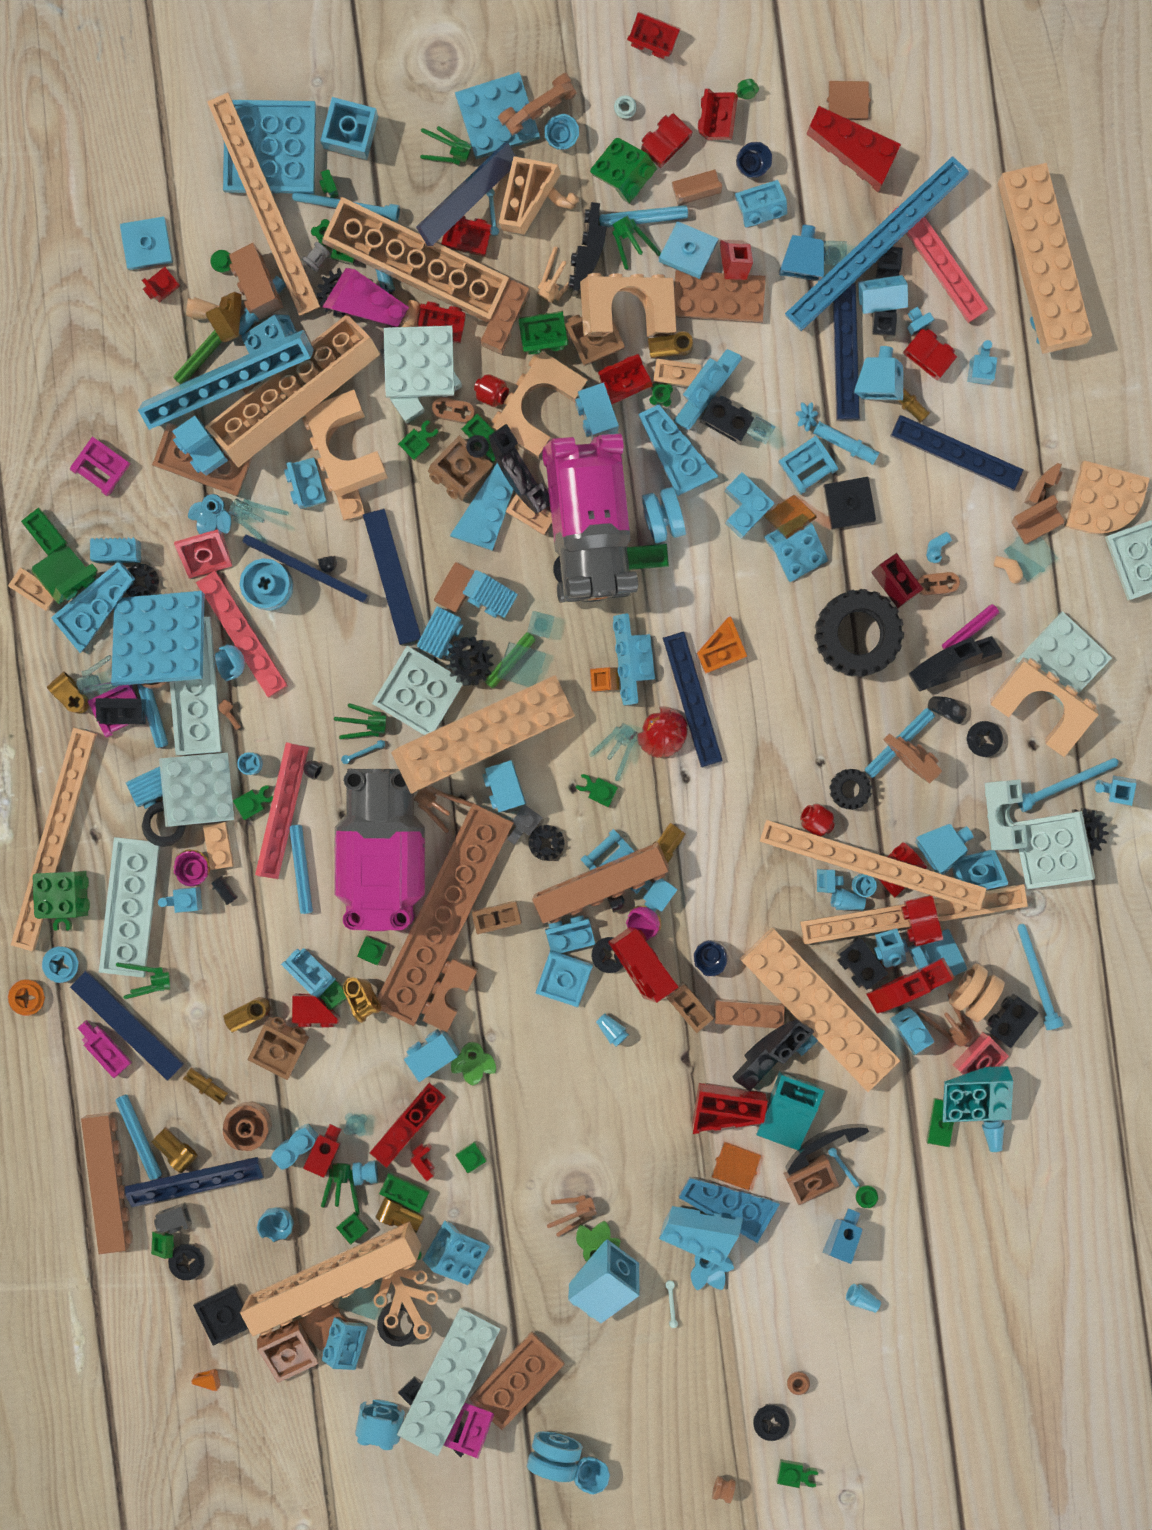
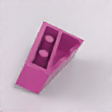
M345 268L323 305L327 309L398 327L409 309L408 306L357 270Z

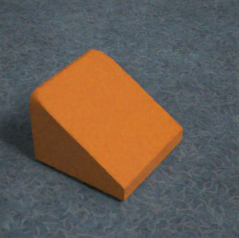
M617 667L590 669L592 691L619 690Z
M217 1369L196 1373L191 1380L193 1385L212 1391H218L221 1386Z

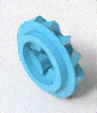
M58 946L50 949L44 955L42 969L48 979L57 983H63L72 979L78 972L79 961L75 952L68 947ZM64 957V964L68 967L61 968L58 971V965L53 961H60Z

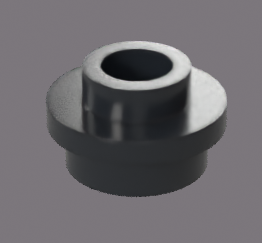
M474 435L468 439L466 449L472 457L481 458L487 454L489 443L485 437ZM477 442H480L482 445V448L479 451L475 450L474 445Z

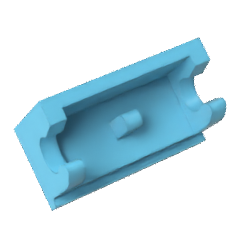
M903 275L858 282L859 304L862 305L863 314L908 307V284Z
M305 948L301 951L296 949L281 964L311 995L320 997L335 980Z

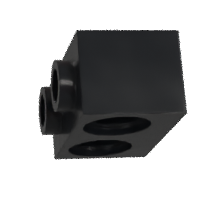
M722 395L720 397L714 396L700 423L740 445L754 420V417L751 416L752 413L744 407L736 408L731 405L732 401ZM714 408H721L724 410L725 415L722 418H717L713 415L712 410ZM734 419H741L744 422V427L736 429L733 427L732 421Z
M859 936L836 952L840 957L837 961L844 970L849 968L853 973L851 979L858 988L863 986L864 989L868 990L888 974ZM853 949L858 950V959L856 961H849L848 953ZM867 967L872 968V977L863 979L862 971Z
M1012 994L1011 997L1008 995L1002 1001L1000 1011L997 1014L991 1015L986 1023L988 1025L986 1030L1009 1048L1013 1047L1039 1013L1015 994ZM1016 1005H1021L1022 1012L1019 1016H1013L1012 1009ZM1007 1023V1032L999 1034V1025Z

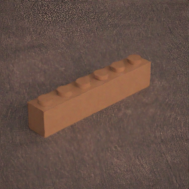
M656 842L537 892L533 895L532 901L543 924L550 922V924L556 923L562 919L563 915L568 913L575 915L581 912L583 907L591 904L592 907L599 905L604 901V898L612 896V898L618 897L628 888L637 889L645 885L647 880L653 878L655 881L665 877L669 870V865L659 843Z
M113 1112L86 1115L81 1119L98 1254L126 1251L133 1242L132 1231L128 1230L127 1221L130 1220V1212L128 1207L125 1208L124 1201L127 1198L125 1195V1185H122L121 1178L124 1175L123 1163L119 1162L118 1154L121 1153V1144L116 1139L115 1132L118 1131V1121L116 1117L114 1118Z

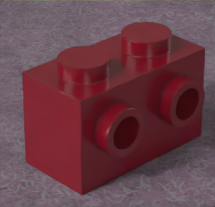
M897 553L879 564L871 572L897 608H900L923 590V587Z

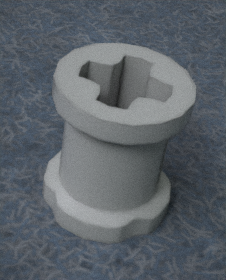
M315 242L313 250L307 257L304 256L302 260L311 269L318 272L319 266L327 257H331V253L320 243Z

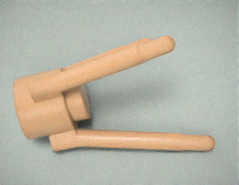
M556 246L552 250L537 293L550 303H553L554 300L559 301L561 296L568 290V283L560 291L558 290L560 286L556 284L566 265V261H562L552 280L548 279L558 250Z

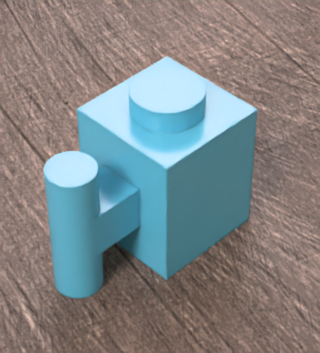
M990 340L984 341L978 348L979 355H974L970 359L967 382L990 385L995 380L997 357L989 356L990 348L992 347Z
M1113 775L1111 783L1103 782L1100 779L1095 781V791L1098 793H1109V802L1132 806L1136 779Z
M663 878L655 880L653 883L650 880L645 881V885L642 886L647 890L643 896V899L646 900L644 905L654 912L657 909L662 912L676 893L677 888ZM631 887L630 889L638 894L642 887L637 889Z
M200 887L173 890V896L160 898L158 905L160 907L174 906L175 913L201 910Z

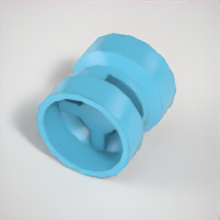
M247 752L239 757L237 765L243 774L255 775L262 770L263 760L258 754Z
M864 874L855 876L851 883L854 893L861 897H870L877 888L875 879Z
M376 1160L369 1161L364 1166L360 1162L353 1163L352 1170L355 1186L362 1185L364 1180L370 1184L378 1183Z

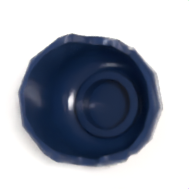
M762 142L746 144L736 156V166L739 172L747 178L762 176L772 165V153L769 147Z
M715 940L702 942L694 952L695 967L705 976L719 975L724 971L728 962L726 949Z

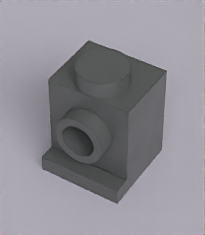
M185 1202L159 1211L155 1215L156 1219H154L156 1230L161 1233L166 1231L169 1234L175 1233L182 1229L181 1226L185 1230L192 1225Z

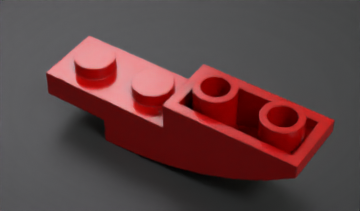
M943 957L908 975L905 974L866 993L878 1014L919 998L933 989L952 981L955 977Z
M429 1082L386 1131L369 1154L387 1168L444 1101L446 1096Z

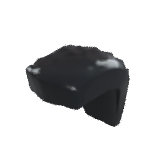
M933 696L928 702V709L955 724H961L966 717L967 708L955 699Z

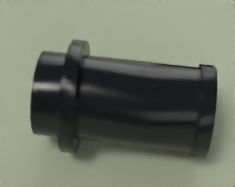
M220 876L211 883L212 889H215L225 904L228 905L237 899L238 896H236L227 883L228 879Z

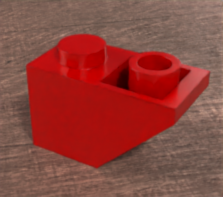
M720 239L724 279L747 280L753 265L751 244L742 240Z
M295 993L292 996V1023H298V1027H311L312 1023H320V1027L329 1028L339 1023L340 1016L334 1010H330L321 997Z

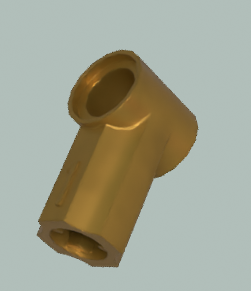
M683 331L674 335L648 338L651 359L674 355L686 356L693 349L692 336ZM680 339H686L689 341V345L687 348L681 349L677 346V342Z
M672 823L667 826L657 840L667 863L671 860L674 850L686 835V833Z
M264 997L255 998L223 1015L224 1022L231 1033L266 1016L270 1011V1003ZM255 1003L262 1006V1014H257L254 1011L253 1006Z
M166 1127L151 1141L168 1158V1163L179 1173H183L198 1157V1154L187 1143H182Z
M384 1197L375 1218L389 1226H401L410 1221L415 1233H417L424 1216Z

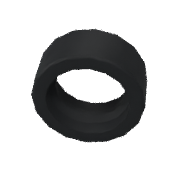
M157 802L150 806L144 814L142 821L143 834L149 842L156 846H172L181 839L186 825L177 826L174 834L167 837L155 834L151 829V819L158 812L164 811L163 802Z
M390 1302L382 1309L378 1317V1333L383 1341L391 1346L402 1347L408 1345L416 1338L413 1332L415 1325L412 1321L410 1332L404 1336L392 1335L384 1323V1319L391 1309L392 1302ZM402 1302L400 1310L407 1312Z

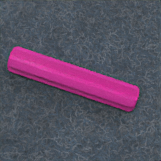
M991 604L944 642L942 644L943 650L974 635L999 614L997 607Z

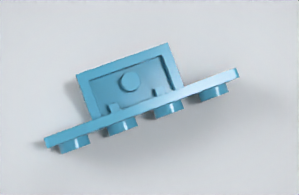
M727 349L717 362L709 358L683 393L688 402L674 419L676 424L688 430L693 426L742 360L740 354Z
M626 613L613 616V630L615 632V651L618 657V675L621 684L620 696L623 705H632L639 702L636 681L655 679L650 634L631 636L629 614Z

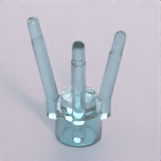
M236 498L230 506L229 514L235 517V522L241 524L256 538L267 544L268 541L244 521L251 517L261 523L265 522L263 518L252 513L251 507L282 515H288V511L254 503L247 499L242 501Z
M111 655L81 672L83 677L77 679V686L81 694L86 695L119 685L118 681L101 684L99 677L96 674L92 675V672L112 658Z
M622 723L620 727L616 726L612 733L589 753L590 757L594 756L615 737L617 743L607 757L608 760H611L621 745L626 746L628 744L615 781L620 779L631 749L637 741L634 738L637 732L630 726Z

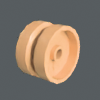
M978 963L974 964L964 974L949 999V1004L959 1011L966 1008V1016L975 1022L981 1021L989 1013L999 999L1005 982L995 975L987 977L988 970Z

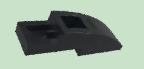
M591 202L589 209H585L584 223L588 224L587 232L583 231L581 245L585 246H578L576 253L572 252L570 266L574 267V275L569 276L568 289H572L571 296L574 297L581 291L580 281L588 277V274L594 272L605 242L607 226L598 225L600 203Z
M992 636L978 641L971 637L949 646L928 658L909 673V677L920 692L960 678L961 671L1001 658L1002 650Z
M799 1019L788 1022L773 1030L744 1055L747 1061L732 1076L734 1081L751 1091L778 1061L785 1064L814 1033V1030Z

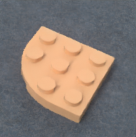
M1084 460L1080 468L1065 527L1091 534H1106L1124 527L1140 511L1150 478Z

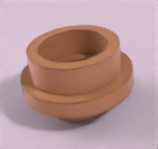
M798 1371L788 1377L787 1386L791 1393L802 1395L808 1391L810 1381L805 1373ZM795 1380H802V1384L800 1386L794 1385Z

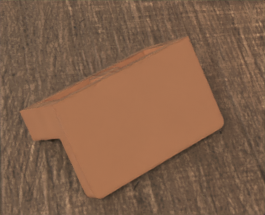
M715 169L672 182L678 206L720 194L723 187L722 182L718 180Z
M1054 495L1014 516L1011 523L1024 544H1028L1064 524V519L1056 508L1058 501Z
M455 562L436 594L434 601L457 614L467 597L463 594V591L472 578L474 571Z

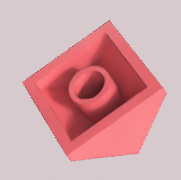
M218 529L174 542L188 578L232 566L224 534Z
M982 1032L953 1063V1066L964 1075L984 1067H1000L1009 1056L990 1036Z

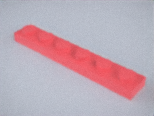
M924 216L906 234L969 324L985 313L988 307Z
M213 571L197 581L196 584L199 589L205 594L206 600L235 646L242 652L245 662L267 697L269 698L287 687L288 685L218 573Z
M288 742L285 744L255 875L273 879L279 878L309 747Z

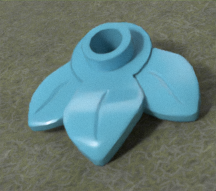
M216 494L207 495L202 502L194 503L189 509L188 518L197 520L196 526L199 534L214 531L215 529L225 534L229 533L231 516L224 509V501L220 496ZM210 502L215 503L216 507L214 510L209 507Z
M695 1255V1266L691 1271V1281L694 1288L700 1290L708 1283L716 1289L723 1290L726 1281L724 1272L734 1269L730 1258L727 1257L721 1267L710 1261L703 1263L701 1261L702 1258Z

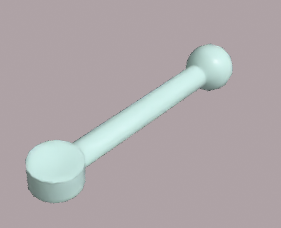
M668 1280L665 1285L669 1293L671 1315L669 1325L671 1328H676L678 1321L675 1320L673 1288L675 1285L672 1280Z

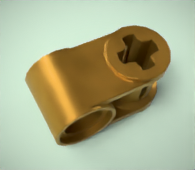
M63 671L47 686L50 693L68 711L83 714L89 709L88 697L66 672ZM75 699H79V701H78V704L80 705L79 707H75V705H76V702L74 701Z
M351 977L344 982L343 991L350 1004L352 1014L357 1021L363 1023L368 1016L373 1013H379L382 1010L381 1004L376 998L371 983L368 980Z

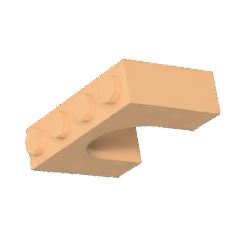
M591 273L580 281L584 336L605 337L613 332L611 306L617 292L632 293L642 302L646 313L647 337H661L676 333L673 278H665L663 274L652 275L649 278L644 277L643 274L623 277V274L616 273L610 274L609 277H601L600 273Z
M543 351L539 355L535 354L528 364L531 368L527 374L522 373L516 383L518 385L515 393H509L504 401L506 407L502 413L498 411L492 420L494 431L507 424L518 441L517 446L537 459H540L543 446L551 441V437L532 426L524 418L522 404L525 397L534 389L547 387L556 390L575 402V399L578 398V391L585 389L588 382L587 379Z
M355 390L320 402L305 414L306 417L302 418L307 431L311 429L313 434L310 441L314 451L319 450L321 457L317 460L322 471L326 470L329 477L325 479L330 492L334 491L337 497L388 478L377 451L349 461L338 459L330 453L329 444L333 433L339 427L365 417Z
M1023 657L990 699V704L1007 717H1010L1022 700L1033 692L1047 691L1056 695L1063 703L1064 712L1060 721L1045 738L1046 745L1065 757L1099 715L1096 709L1097 705L1088 698L1085 700L1077 695L1079 692L1072 686L1067 685L1065 687L1059 683L1060 678L1050 671L1046 673L1041 670V665L1034 659L1030 658L1027 660Z

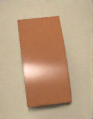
M1055 464L1040 476L1029 491L1024 501L1025 504L1033 506L1037 502H1041L1046 492V489H1043V487L1050 488L1054 484L1059 483L1063 473L1060 471L1062 464Z

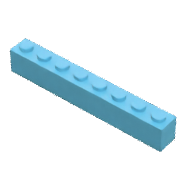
M301 330L142 402L138 411L150 430L311 358L314 349L304 330Z

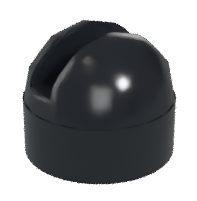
M336 556L319 558L318 563L321 570L328 573L332 572L337 565Z
M312 760L306 762L303 768L305 775L316 780L321 773L323 764Z
M622 895L612 898V896L607 897L613 913L624 908L625 899Z

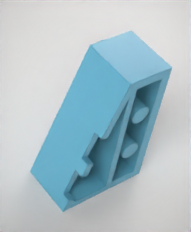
M672 1206L663 1222L659 1239L722 1267L739 1237L743 1218L736 1217L735 1220L722 1218V1214L716 1213L714 1216L700 1214L699 1210Z

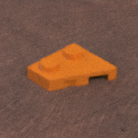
M731 616L722 623L697 652L705 674L747 657Z

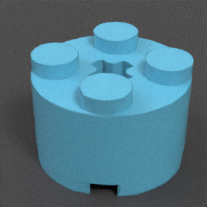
M373 1400L372 1404L366 1405L367 1401L363 1402L360 1405L355 1434L358 1437L357 1442L360 1445L366 1446L371 1444L379 1446L383 1450H392L393 1445L400 1441V1436L397 1433L404 1421L405 1411L402 1409L400 1412L397 1409V1404L385 1400Z

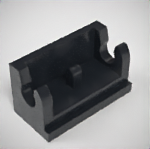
M95 698L96 721H99V724H146V699Z

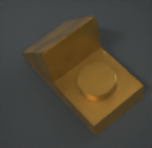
M235 291L222 297L219 307L205 313L222 342H228L239 337L242 294Z

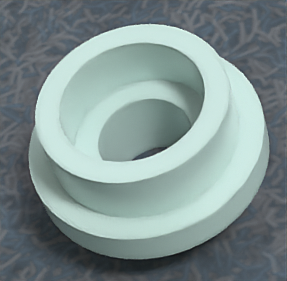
M624 95L615 101L614 111L618 117L628 119L636 112L637 105L632 97ZM628 105L629 110L623 111L621 106Z

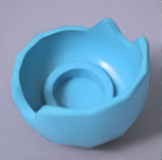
M567 114L553 116L548 120L544 128L545 139L549 146L557 150H565L572 147L579 137V126L576 120Z
M232 645L219 647L220 651L215 653V660L221 677L225 681L239 677L245 668V659L242 652Z
M269 1208L260 1216L257 1230L261 1238L268 1237L272 1242L286 1239L292 1233L294 1220L290 1213L283 1208Z
M588 1456L580 1459L576 1464L578 1468L574 1479L575 1485L588 1494L594 1495L602 1492L608 1485L610 1478L608 1466L594 1457Z

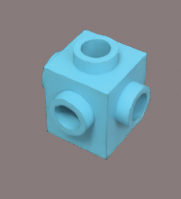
M897 928L875 935L877 947L874 948V952L878 961L882 960L885 968L907 962L905 953L909 952L906 940L901 939Z

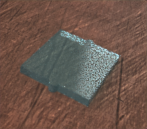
M1018 536L1015 542L1003 550L1009 559L1018 562L1023 571V577L1027 582L1039 572H1044L1045 568L1057 559L1041 537L1028 544H1024L1021 537Z
M509 642L505 655L501 658L502 664L497 677L523 686H533L537 683L539 674L543 672L541 668L546 653Z
M375 1280V1283L365 1289L360 1287L355 1289L354 1293L346 1298L341 1297L338 1308L375 1320L379 1308L375 1306L373 1300L379 1293L382 1282ZM382 1296L377 1298L378 1305H382L384 1302Z

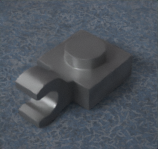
M524 804L512 821L516 828L507 840L515 845L523 832L530 836L543 817Z

